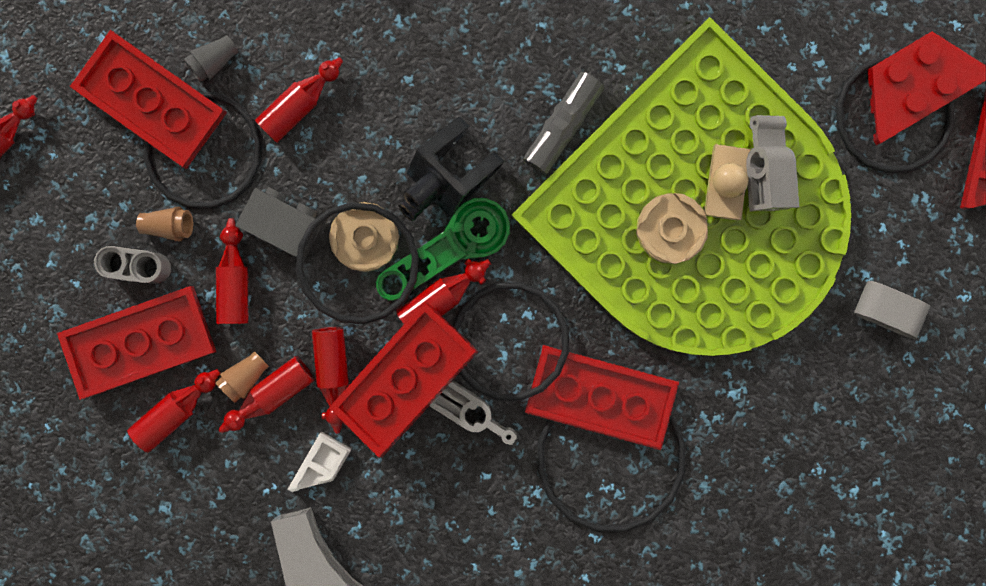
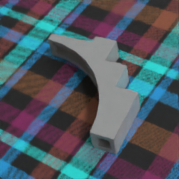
M312 508L278 515L271 521L286 586H363L350 576L331 553L320 534Z

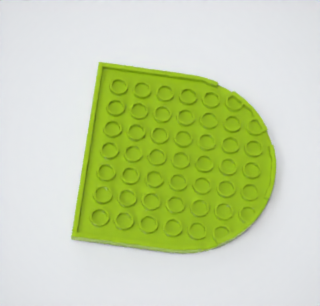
M710 17L511 215L622 326L660 347L692 355L707 356L730 355L752 350L784 336L811 315L823 301L836 280L835 276L839 270L843 255H846L851 229V203L846 176L842 175L839 163L833 153L835 150L831 142L816 122ZM756 115L784 116L787 122L785 128L786 147L793 151L796 159L799 207L779 211H750L747 186L741 220L706 216L708 237L702 250L693 258L677 264L661 263L649 257L640 246L636 234L637 219L643 207L657 196L678 193L694 199L704 210L713 146L717 144L753 149V131L750 128V118Z

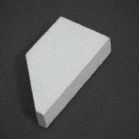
M321 432L288 490L294 492L299 489L333 481L352 449Z

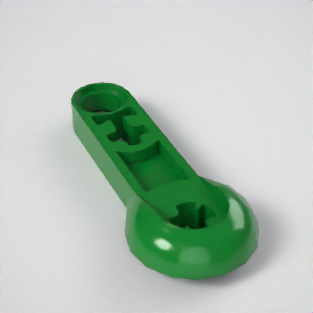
M474 198L464 202L455 211L444 232L417 249L418 256L423 260L429 258L431 264L427 266L429 271L427 275H424L423 272L417 273V282L412 291L462 259L486 257L498 252L505 245L510 234V221L506 211L497 202L487 198ZM477 218H481L482 222L485 218L490 223L486 228L488 234L484 237H480L479 233L477 236H474L471 232L475 227L473 221ZM411 254L378 276L376 288L384 299L398 300L401 297L409 280L400 270V267L405 265L406 271L411 270ZM392 274L399 276L402 280V289L396 295L388 294L383 287L385 278Z

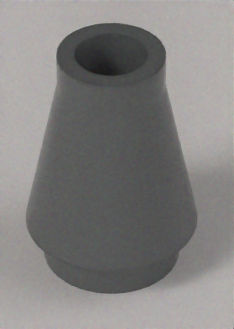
M225 35L219 40L190 50V55L184 58V62L201 83L206 79L210 81L239 51L233 41Z

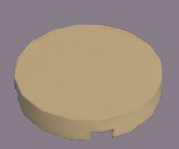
M668 193L655 197L643 207L637 219L636 234L640 246L649 257L661 263L677 264L690 260L702 250L708 237L707 218L704 210L694 199L684 194Z
M354 209L339 213L331 224L329 234L332 252L338 260L348 268L362 272L378 270L389 263L398 250L400 239L398 228L392 221L373 211Z

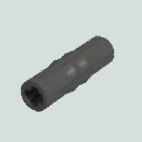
M581 71L562 100L555 106L552 115L545 121L542 130L522 160L537 172L548 175L604 91V85L595 77Z

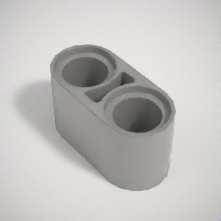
M106 246L96 253L94 259V266L101 276L112 279L160 284L171 273L169 259L162 254L150 251ZM118 254L122 259V264L119 270L114 272L111 269L110 261L114 255ZM153 258L157 264V270L153 276L149 277L145 273V264Z
M867 281L854 314L897 334L917 339L931 306L886 285Z

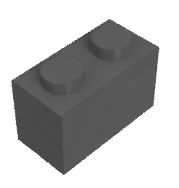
M267 187L265 193L255 188L235 226L297 257L298 245L309 224L315 220L318 212L301 203L298 204L297 208L284 203L287 196L270 187ZM323 223L314 230L305 247L304 260Z

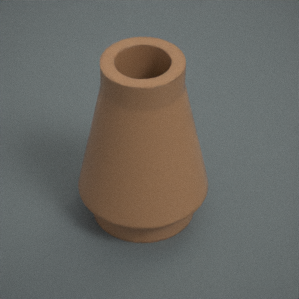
M178 206L150 213H139L136 227L140 234H149L180 242L183 238L191 236L193 218L189 210H183Z
M254 351L249 357L220 373L221 378L216 382V385L236 403L241 397L245 399L250 389L269 366Z

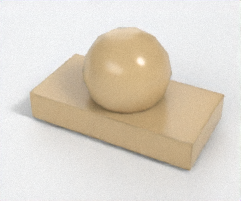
M717 144L713 146L704 209L706 216L741 220L745 190L749 183L746 163L751 149Z

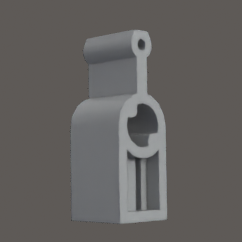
M756 115L750 118L754 148L748 154L746 163L750 211H779L799 207L796 159L793 151L786 147L785 128L787 122L784 116Z
M453 380L442 393L454 401L440 394L430 405V407L468 431L480 432L488 428L501 436L502 441L508 445H513L517 438L513 428L503 427L491 419V408L485 400ZM477 406L483 408L486 413L483 421L477 419L474 423H471L467 419L466 410L468 408L475 410Z

